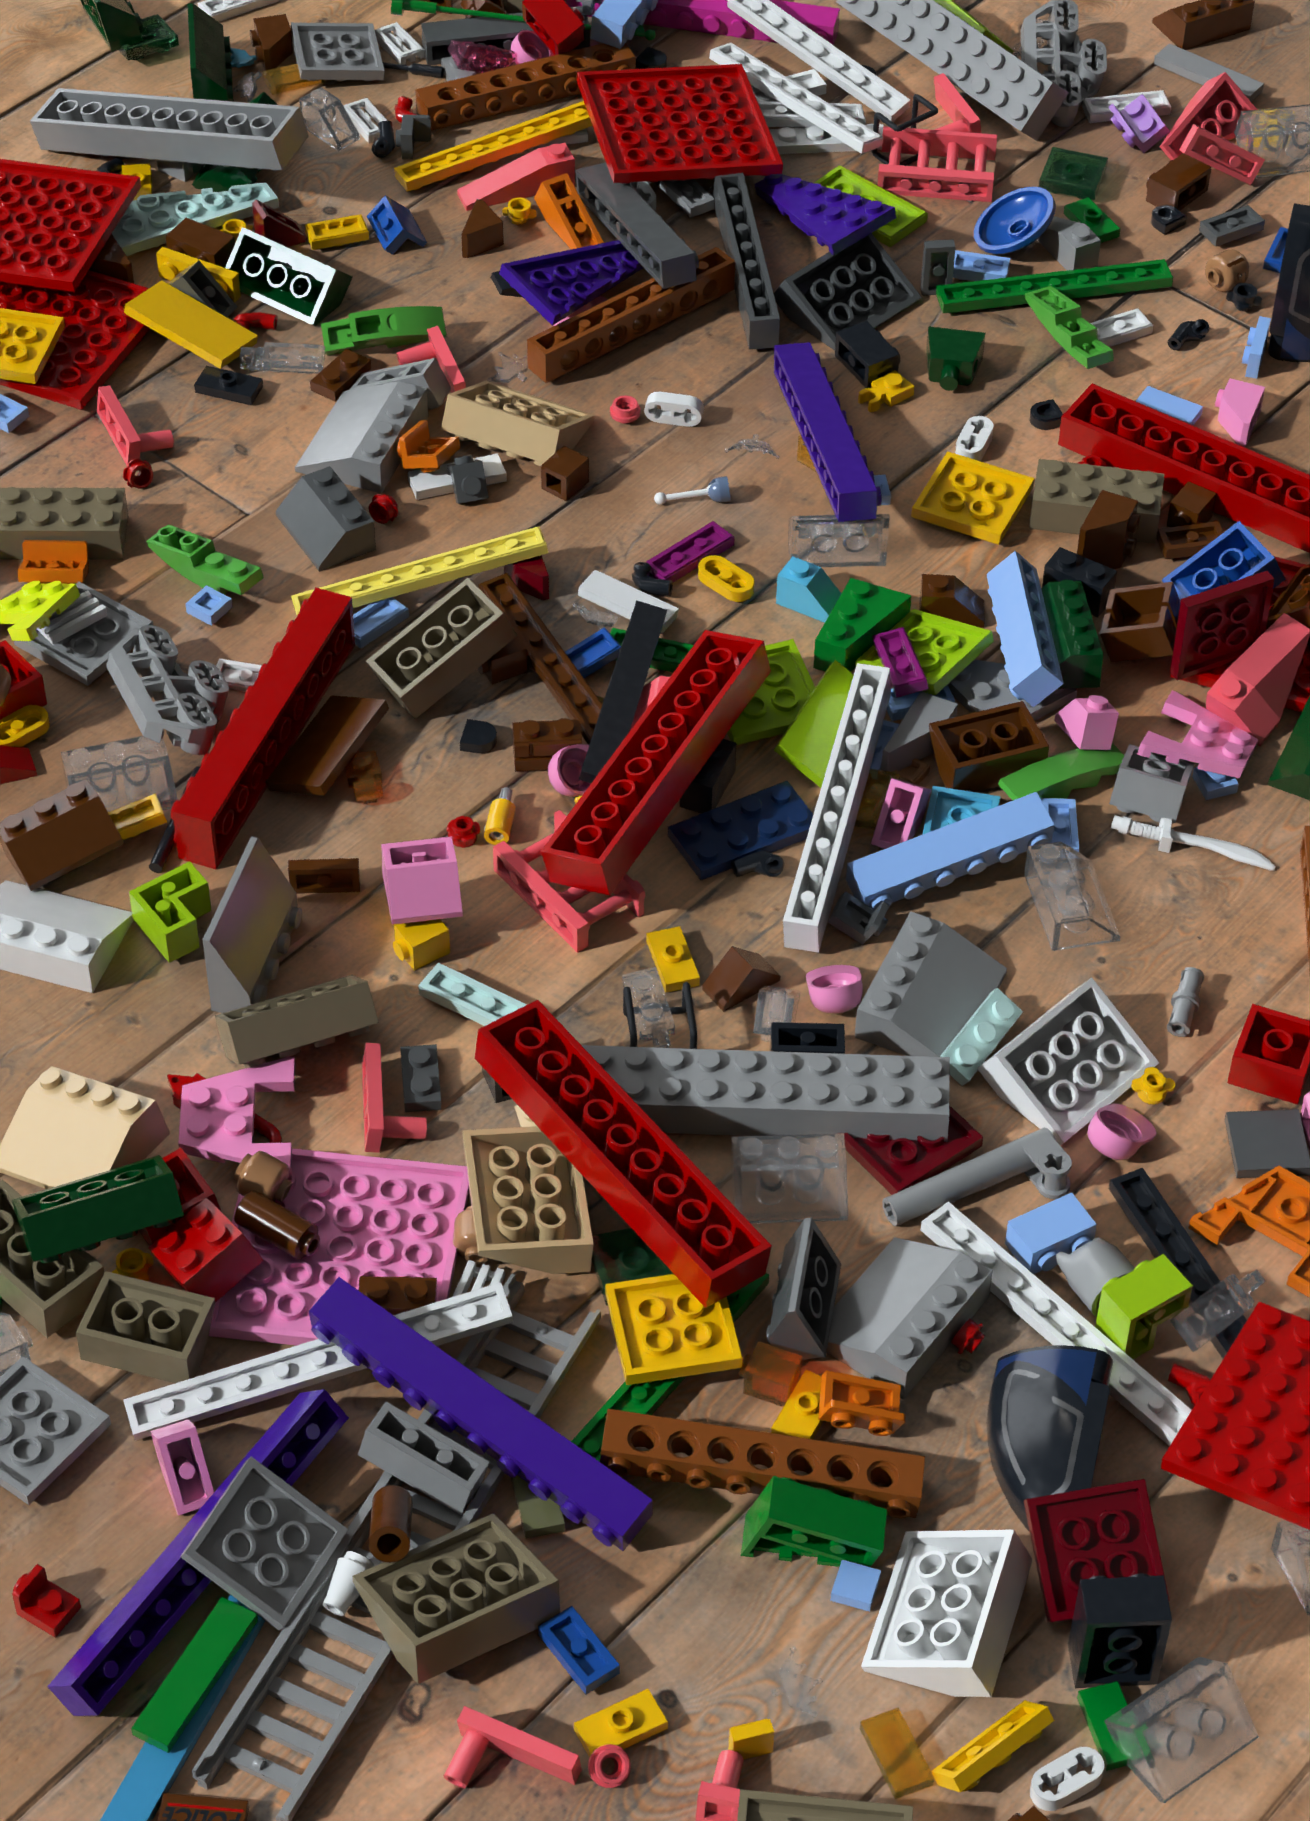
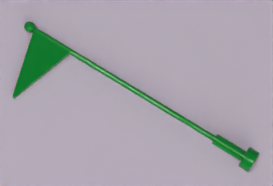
M392 0L391 14L403 16L404 10L436 14L438 11L525 22L523 16L437 6L435 2ZM584 24V30H591L592 25ZM639 25L635 30L634 36L645 37L651 41L655 39L656 33L652 29L645 31L643 25Z

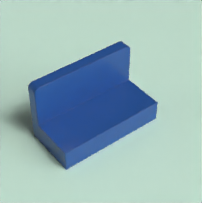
M386 195L367 215L384 250L392 255L407 238L422 247L427 243L410 210Z

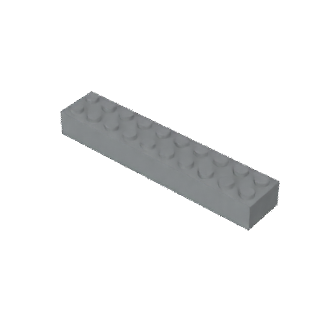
M934 0L836 1L939 75L944 73L952 84L1036 141L1069 93Z
M58 88L30 120L41 150L189 162L201 165L212 164L224 167L236 166L248 169L259 168L272 171L283 170L309 137L300 107L64 88Z
M582 1045L664 1133L837 1139L838 1133H848L852 1138H867V1134L890 1135L889 1139L891 1140L906 1138L917 1141V1136H922L930 1141L944 1137V1142H948L950 1057Z

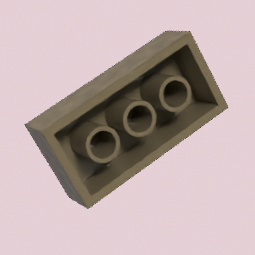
M1039 459L1029 529L1079 534L1080 528L1100 492L1105 490L1138 500L1136 514L1141 515L1136 533H1133V538L1137 539V542L1155 544L1160 517L1164 474Z
M0 488V559H23L22 543L24 540L86 541L88 543V559H123L129 517L125 488Z
M466 578L368 658L366 662L380 683L416 719L518 635L505 614L469 578Z
M354 975L215 1015L226 1057L239 1065L244 1064L245 1068L264 1064L266 1062L265 1057L279 1053V1057L295 1055L301 1052L300 1046L314 1043V1047L335 1042L334 1036L348 1032L350 1037L370 1031V1025L379 1023L368 981Z
M2 1179L0 1181V1296L48 1338L88 1308L104 1275V1266L86 1251H79L78 1249L63 1253L64 1256L54 1262L41 1263L40 1260L33 1262L12 1203L13 1199L23 1196Z

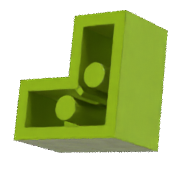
M190 861L129 891L134 922L169 963L200 948L196 918L212 910L208 882Z
M1164 1254L1151 1261H1142L1130 1273L1121 1278L1114 1277L1102 1287L1095 1327L1129 1357L1135 1359L1153 1348L1158 1325L1188 1309L1193 1285Z

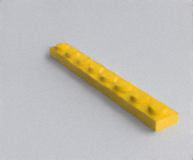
M582 101L395 167V178L407 192L417 190L425 185L445 180L462 172L471 171L476 167L496 162L512 154L521 153L541 144H547L557 138L572 135L593 125L585 103Z

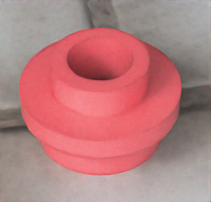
M627 395L617 397L610 407L611 417L623 424L637 420L641 414V408L637 400Z
M602 1745L595 1749L589 1758V1775L601 1787H618L627 1780L630 1774L631 1763L629 1756L625 1750L617 1745ZM606 1758L612 1759L615 1764L614 1771L609 1775L602 1770V1763Z

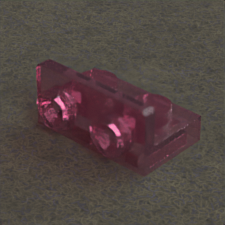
M452 40L448 47V51L458 69L479 73L512 66L516 58V54L512 50L501 49L493 45L474 44L470 41L460 42Z

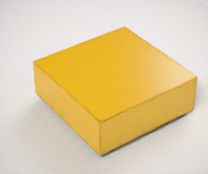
M763 1719L729 1729L728 1750L738 1752L744 1760L773 1753L774 1729L770 1719Z

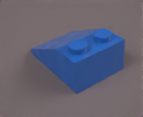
M1238 521L1164 577L1162 582L1174 583L1181 602V599L1267 570L1275 578L1273 589L1286 579L1275 557Z

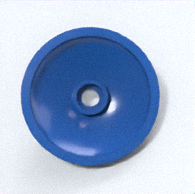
M1041 187L1020 188L998 198L984 210L976 222L974 239L977 245L984 252L991 254H1009L1029 246L1041 237L1050 226L1056 210L1054 198L1049 191Z

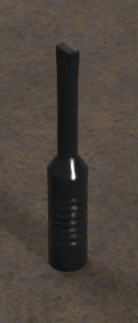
M383 62L384 68L409 71L414 75L443 78L444 67L417 63L402 65Z

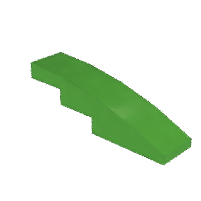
M1052 286L1025 293V300L1053 338L1085 368L1090 369L1114 361L1113 349L1098 340L1097 328L1082 318L1080 305Z
M1113 743L1111 750L1077 748L1030 764L1001 778L998 785L1012 800L1034 792L1038 793L1040 799H1067L1072 789L1095 787L1101 776L1118 774L1124 754Z

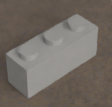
M388 1402L383 1404L367 1427L358 1452L360 1457L459 1515L463 1514L479 1490L490 1463L483 1457Z

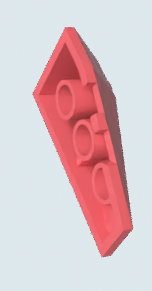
M1224 72L1206 81L1194 95L1170 130V133H1168L1160 145V148L1170 160L1180 156L1183 153L1180 151V148L1193 124L1229 141L1245 133L1261 113L1229 75Z
M566 143L538 148L457 189V195L466 211L472 210L476 199H481L488 206L509 202L517 197L528 198L535 196L543 181L565 173L569 175L575 187V158Z
M1283 613L1226 669L1207 692L1206 709L1259 739L1257 745L1261 746L1281 721L1284 707L1310 638V629L1286 613Z

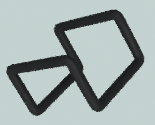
M915 94L913 97L911 120L897 126L883 114L877 112L874 115L873 131L879 134L880 120L897 132L910 126L911 128H916L917 123L936 115L938 108L921 95ZM919 102L931 110L917 117ZM877 148L872 150L875 158L883 164L889 163L888 159L877 152ZM918 154L900 162V165L907 166L917 161Z
M688 982L683 983L681 1007L634 1010L630 987L623 989V1013L628 1019L630 1047H637L635 1017L682 1014L687 1012L690 1030V1049H697V1027L691 989Z

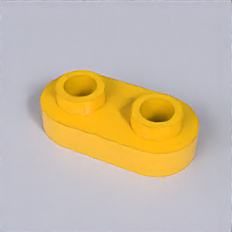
M707 556L699 562V580L715 592L734 602H743L753 596L754 578L748 572L721 556Z
M28 705L0 720V745L23 747L44 735L50 727L46 709L38 705Z

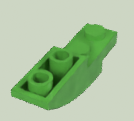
M409 306L349 313V318L321 323L324 348L327 356L342 353L345 349L354 351L380 345H387L388 348L429 341L427 329L435 326L439 327L444 338L447 337L443 309L436 306Z
M169 524L159 529L155 535L146 541L148 547L182 576L202 588L207 585L224 595L230 591L243 595L264 578L261 567L217 552L213 540Z

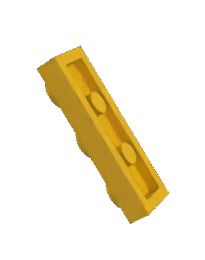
M162 247L156 253L159 277L170 281L180 272L200 260ZM200 260L235 303L241 297L239 273Z
M1024 1700L931 1772L938 1786L960 1793L968 1791L977 1786L980 1782V1777L992 1768L1007 1763L1012 1757L1011 1754L1022 1745L1038 1739L1043 1733L1042 1730L1055 1720L1048 1706Z

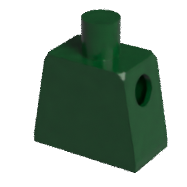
M929 326L926 347L928 379L931 382H939L940 386L947 391L956 389L958 385H971L983 360L986 333Z

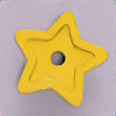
M230 219L223 224V229L219 230L233 235L236 243L241 228L244 227L252 231L253 226L246 225L240 219Z

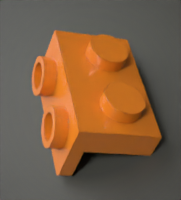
M420 420L399 438L397 445L398 455L402 458L403 469L421 468L422 472L438 470L444 462L450 460L451 456L460 449L459 436L430 437L427 420Z
M24 540L22 543L23 561L18 568V582L30 583L32 581H40V583L61 581L62 584H76L79 581L83 583L89 573L88 543L86 541Z
M826 1370L821 1376L818 1420L831 1422L832 1426L840 1429H850L853 1427L868 1429L869 1433L876 1436L894 1434L905 1423L906 1414L899 1413L901 1385Z

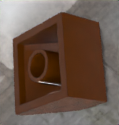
M1102 490L1080 528L1077 554L1112 569L1121 568L1126 557H1132L1136 548L1137 539L1133 538V533H1136L1141 515L1136 514L1138 500Z

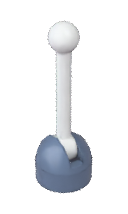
M725 476L713 479L708 484L707 489L666 495L659 492L654 496V501L658 505H662L669 500L708 495L715 502L731 501L728 478Z

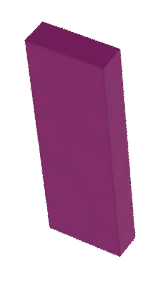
M712 521L646 561V563L651 566L650 573L655 579L672 580L674 583L698 568V564L703 558L712 555L717 556L734 546L735 537Z
M904 627L872 636L875 649L883 667L890 668V684L896 698L929 689L926 676Z

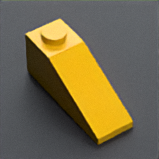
M441 919L393 924L394 951L398 958L402 961L406 960L414 971L450 954L449 929Z

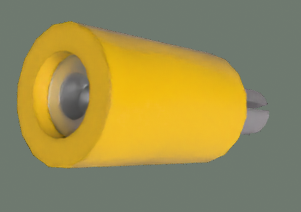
M508 787L502 788L499 799L492 801L487 822L484 826V838L492 845H497L502 841L507 843L510 838L516 807L511 802L513 791Z

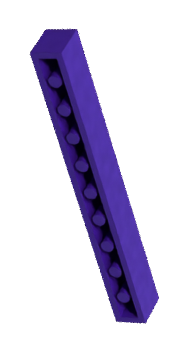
M810 342L774 345V374L838 522L876 519L877 506L882 504L881 489L879 486H875L873 471H868L866 456L861 455L860 443L858 440H854L852 425L847 424L845 410L841 411L839 397L834 396L833 384L827 380L826 368L821 367L819 353L814 352Z
M338 1277L309 1310L311 1330L319 1340L326 1344L333 1342L342 1349V1354L356 1366L363 1364L372 1370L374 1378L380 1384L387 1388L394 1386L404 1393V1399L417 1410L424 1408L433 1414L437 1424L450 1433L455 1430L466 1438L465 1442L476 1453L484 1455L486 1452L497 1460L498 1467L505 1474L512 1478L518 1475L529 1483V1489L537 1497L545 1501L550 1498L561 1506V1512L569 1520L577 1524L582 1521L593 1529V1535L604 1545L611 1547L614 1544L624 1551L653 1515V1503L650 1497L342 1278Z
M325 1389L302 1392L297 1395L47 1686L73 1716H98L212 1581L180 1556L245 1461L252 1456L292 1486L349 1419Z

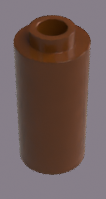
M255 1190L247 1193L236 1209L234 1221L237 1225L296 1259H302L306 1255L310 1256L319 1245L320 1236L318 1235L317 1225Z
M388 1485L382 1487L375 1493L372 1500L369 1549L375 1558L383 1562L399 1561L407 1555L410 1549L413 1501L409 1492L400 1486Z

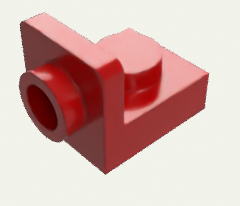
M39 1564L35 1565L28 1574H23L13 1589L12 1596L17 1615L55 1638L81 1609L80 1599L47 1580L45 1568Z

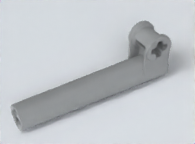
M1044 1127L884 1198L882 1201L884 1213L893 1226H897L938 1209L947 1202L952 1203L1022 1173L1026 1174L1041 1195L1049 1199H1058L1067 1195L1070 1191V1179L1067 1174L1071 1171L1072 1160L1058 1144L1051 1131Z

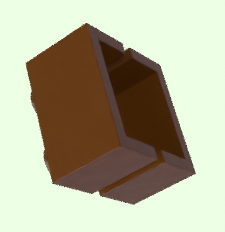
M1173 582L1110 589L1106 605L1107 613L1104 614L1100 636L1111 662L1173 655L1180 609V599Z

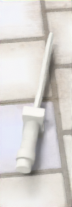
M1115 815L1112 821L1111 828L1118 830L1119 833L1125 835L1130 833L1158 840V851L1169 853L1172 842L1210 849L1239 862L1270 871L1275 870V866L1270 860L1248 847L1210 837L1174 831V829H1171L1172 819L1161 817L1159 827L1136 822L1132 818L1125 816L1119 817Z

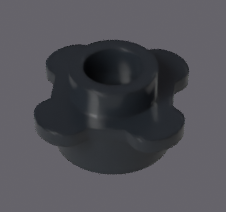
M1248 283L1237 284L1233 292H1228L1226 299L1233 302L1240 311H1246L1252 306H1259L1262 303V298L1257 296V288Z

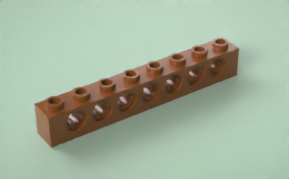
M603 43L415 89L416 113L418 115H430L431 130H436L581 94L577 84V72L635 69L636 57L626 43L621 49Z
M715 247L698 255L699 267L696 269V281L663 289L654 278H651L527 339L528 369L545 383H548L733 291L735 285V261L718 247Z
M607 1409L600 1463L620 1477L627 1475L639 1476L654 1482H679L700 1489L707 1487L719 1488L740 1495L747 1493L760 1495L773 1476L791 1478L797 1483L813 1488L828 1489L840 1496L868 1501L874 1506L887 1509L889 1516L901 1519L906 1517L916 1518L922 1498L925 1456ZM636 1447H645L649 1450L639 1451ZM675 1453H685L688 1457H679ZM714 1459H725L728 1463H719ZM754 1465H764L768 1467V1469H759ZM796 1470L804 1471V1472H806L808 1475H799V1474L795 1473L794 1471H796ZM836 1476L844 1477V1478L847 1479L848 1481H839V1480L835 1479L834 1477H836ZM880 1482L885 1484L887 1487H879L874 1483Z

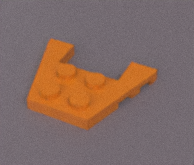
M1277 1166L1243 1186L1242 1191L1229 1199L1224 1197L1214 1203V1207L1204 1214L1198 1212L1192 1216L1188 1229L1216 1245L1219 1244L1236 1221L1239 1220L1303 1256L1289 1274L1286 1285L1310 1298V1182L1281 1166Z

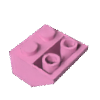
M452 836L381 844L382 874L392 925L463 916L457 859Z

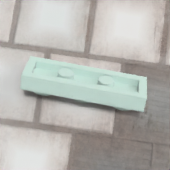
M439 962L418 985L419 995L483 1026L527 1005Z
M998 987L987 996L940 1055V1057H950V1075L961 1086L970 1081L977 1072V1068L984 1063L1023 1013Z

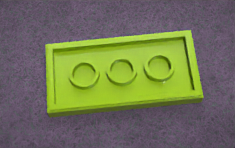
M840 165L814 182L824 187L839 189L841 192L860 195L862 198L880 201L882 204L895 207L897 218L872 232L878 241L889 247H892L927 222L928 213Z
M836 660L829 666L774 748L776 753L820 788L822 787L854 676Z

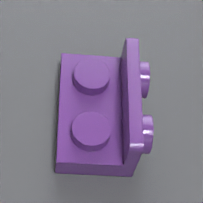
M1143 94L1121 111L1113 103L1109 106V109L1114 114L1110 118L1120 132L1123 129L1125 130L1122 137L1131 148L1137 145L1143 154L1170 133L1168 127Z

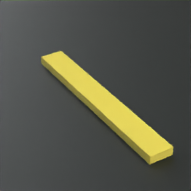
M537 526L323 586L320 589L352 597V605L355 608L548 553V549L541 529ZM314 589L291 596L296 616L300 612L302 602L310 597Z

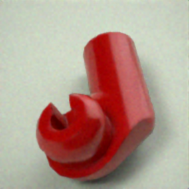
M405 96L398 98V104H395L394 108L395 117L400 123H402V115H417L411 109L413 100Z
M252 312L238 314L233 321L250 330V327L275 330L278 317L275 314Z
M1175 1363L1168 1377V1382L1187 1390L1193 1406H1195L1210 1381L1206 1375Z

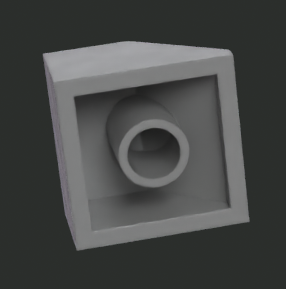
M1129 744L1120 765L1109 804L1116 806L1117 809L1125 813L1138 812L1148 815L1152 820L1159 823L1161 817L1172 819V823H1176L1194 763L1183 759L1178 764L1166 762L1165 755L1152 752L1150 758L1137 755L1138 746Z

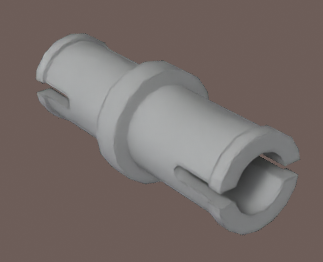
M1186 967L1185 970H1182L1178 991L1172 995L1171 1005L1173 1009L1167 1030L1172 1035L1178 1037H1185L1190 1033L1194 1012H1197L1200 1006L1199 992L1204 980V974L1197 968Z

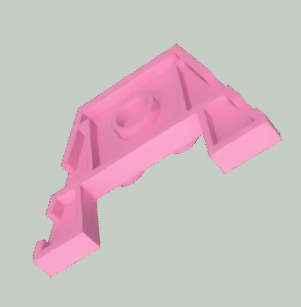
M1172 690L1165 701L1161 713L1192 725L1182 743L1148 731L1140 744L1137 755L1150 758L1151 752L1165 755L1166 762L1178 764L1181 759L1199 763L1197 767L1200 770L1240 779L1259 739Z
M286 1057L255 1067L182 1085L179 1148H182L187 1155L224 1164L226 1160L241 1163L248 1153L254 1155L258 1151H264L286 1163L290 1169L288 1178H291V1142L253 1143L255 1093L294 1091L295 1058Z

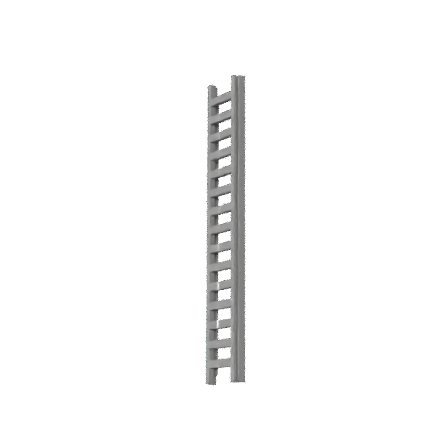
M512 1273L503 1289L513 1316V1322L503 1326L563 1351L564 1354L557 1365L496 1340L495 1338L503 1326L472 1335L456 1360L517 1404L527 1409L534 1416L540 1418L600 1321L601 1310L597 1309L595 1313L590 1311L575 1336L513 1311L525 1290L523 1283L516 1281L515 1274ZM484 1355H487L544 1379L546 1383L539 1394L483 1371L477 1368ZM426 1409L423 1410L418 1418L419 1421L476 1453L467 1445L465 1437L444 1430L437 1424L433 1414ZM486 1452L484 1455L476 1453L490 1462L488 1468L491 1471L481 1484L464 1514L459 1515L442 1504L407 1490L413 1501L412 1513L422 1515L432 1522L455 1531L478 1519L505 1473L498 1467L497 1460ZM384 1471L347 1528L348 1531L280 1632L192 1769L193 1778L198 1780L197 1784L208 1789L226 1762L289 1792L290 1795L277 1814L276 1821H291L394 1655L386 1640L383 1641L321 1613L324 1607L322 1603L327 1596L338 1558H344L347 1551L361 1554L375 1566L383 1563V1561L375 1558L372 1553L361 1548L370 1534L373 1496L379 1489L388 1485L401 1487L403 1481ZM411 1531L409 1551L432 1540ZM359 1595L351 1606L371 1615ZM309 1629L333 1640L345 1643L351 1648L373 1657L374 1660L366 1673L363 1674L300 1644ZM288 1662H291L354 1692L346 1705L342 1707L279 1678ZM267 1695H270L291 1706L301 1708L311 1715L333 1724L325 1739L321 1741L259 1712L258 1709ZM247 1728L312 1758L303 1774L299 1775L236 1744Z

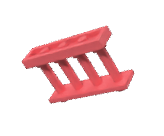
M883 126L882 152H889L890 154L888 164H879L878 186L894 195L992 202L994 172H986V161H995L997 135L906 128L897 132L889 126ZM901 153L918 154L917 167L900 165ZM929 156L947 157L946 169L929 168ZM958 158L975 159L974 171L957 170Z
M560 810L554 813V833L567 817ZM554 833L520 852L518 850L514 851L505 841L493 846L494 871L577 953L589 946L588 930L590 925L626 905L637 917L644 915V898L646 896L644 888L637 880H632L627 874H625L613 891L614 896L590 910L581 913L569 905L592 891L574 887L562 893L555 891L549 885L550 880L547 870L535 871L528 864L542 855L541 850Z

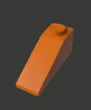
M567 173L541 183L534 199L548 225L571 250L604 243Z

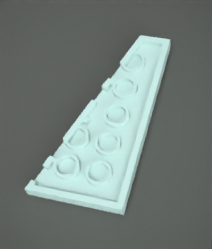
M266 182L231 186L228 191L213 192L212 188L201 189L202 194L186 195L185 191L140 195L137 200L131 202L112 235L126 256H130L134 253L165 244L166 235L186 217L216 228L222 226L230 219L241 220L253 216L252 203L255 199L273 209L279 208V200Z

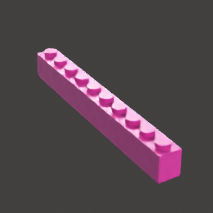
M566 0L569 7L582 6V3L576 0ZM658 0L655 9L649 11L643 23L646 25L777 43L727 7V0ZM770 0L832 45L835 44L839 32V8ZM595 3L593 14L602 3Z

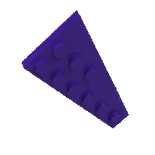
M771 174L755 184L756 194L770 206L776 205L779 213L783 216L789 215L790 221L808 236L817 237V243L821 246L827 245L832 255L839 253L897 218L895 207L882 204L880 201L865 199L860 195L841 192L839 189L824 187L818 183H810L797 177Z
M619 240L503 263L499 274L553 326L644 267Z

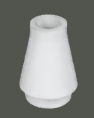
M347 1551L344 1558H338L327 1596L322 1605L328 1611L338 1616H344L347 1609L360 1595L353 1583L352 1576L375 1565L361 1554Z

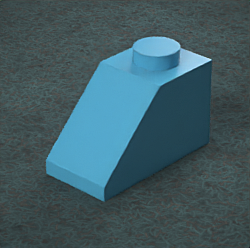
M792 556L777 575L776 604L825 623L841 592L821 567Z

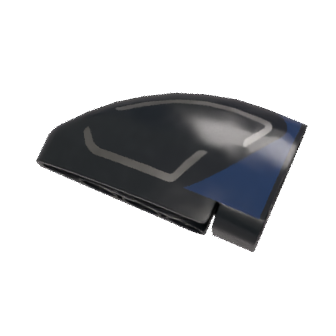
M1294 203L1269 330L1271 335L1268 353L1272 358L1281 361L1310 362V206Z
M1041 1346L1007 1354L997 1361L990 1391L986 1422L989 1453L999 1485L1010 1507L1028 1531L1029 1526L1023 1500L1087 1489L1092 1486L1110 1392L1109 1382L1113 1366V1359L1104 1351L1081 1346Z

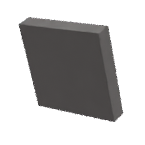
M1299 1109L1226 1112L1225 1125L1236 1178L1260 1177L1277 1166H1281L1297 1176H1310V1157Z

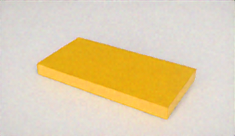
M163 280L125 304L124 313L219 369L257 344V334Z

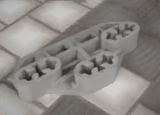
M1072 0L1049 1L1027 16L1020 30L1021 60L1037 70V62L1048 65V71H1044L1042 75L1069 92L1051 119V122L1059 127H1069L1073 124L1083 99L1091 98L1099 92L1107 69L1105 45L1096 39H1086L1083 43L1080 42L1079 36L1076 34L1079 27L1078 6ZM1049 14L1047 21L1036 23V18ZM1037 37L1047 40V46L1038 48Z
M153 625L135 628L112 649L106 667L142 735L160 743L164 735L163 729H165L173 746H179L183 751L193 755L209 753L216 725L222 717L229 691V686L220 670L212 663L198 660L190 663L188 674L182 671L179 664L176 663L178 650L166 630ZM134 645L133 653L127 654L125 649Z

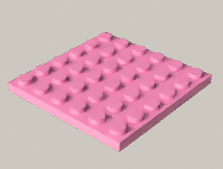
M292 1148L291 1178H288V1180L293 1182L286 1198L282 1202L275 1200V1202L317 1225L318 1235L320 1236L319 1245L310 1256L306 1255L302 1259H296L237 1225L234 1221V1216L240 1201L244 1197L239 1194L232 1223L244 1234L264 1261L215 1303L209 1336L287 1345H300L316 1340L318 1338L311 1330L309 1310L338 1277L357 1290L359 1289L360 1276L437 1278L436 1302L448 1299L458 1254L457 1248L453 1245L454 1222L457 1215L467 1208L470 1192L467 1166Z

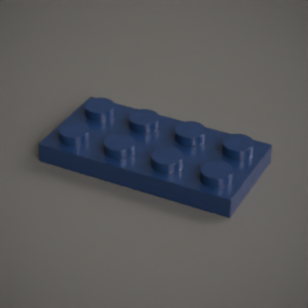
M784 781L668 826V837L698 878L704 880L732 869L731 862L761 850L772 853L807 839L814 814L790 783Z

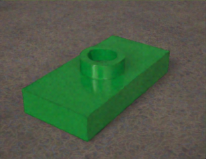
M1089 197L1064 205L1063 214L1069 220L1086 224L1101 240V243L1120 236V228Z

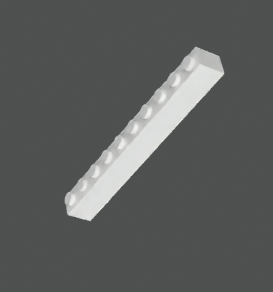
M857 663L783 919L784 947L819 953L891 696L890 668Z

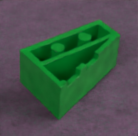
M850 578L815 639L813 668L826 672L829 666L836 660L851 672L856 668L855 661L874 645L872 636L889 631L910 612L911 595Z
M773 1476L745 1515L741 1556L753 1557L755 1550L779 1553V1560L792 1562V1555L818 1557L817 1565L840 1567L841 1561L846 1560L871 1567L883 1552L887 1509L874 1506L865 1500H854L837 1495L828 1489H817L803 1485L791 1478Z

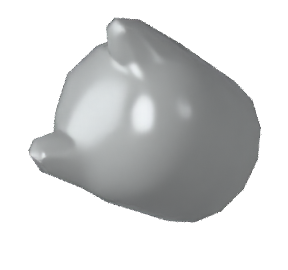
M1099 1237L1084 1244L1071 1254L1062 1251L1056 1254L1057 1264L1064 1273L1069 1286L1095 1317H1097L1099 1307L1097 1302L1101 1296L1102 1287L1106 1282L1114 1277L1121 1278L1134 1270V1266L1116 1246Z

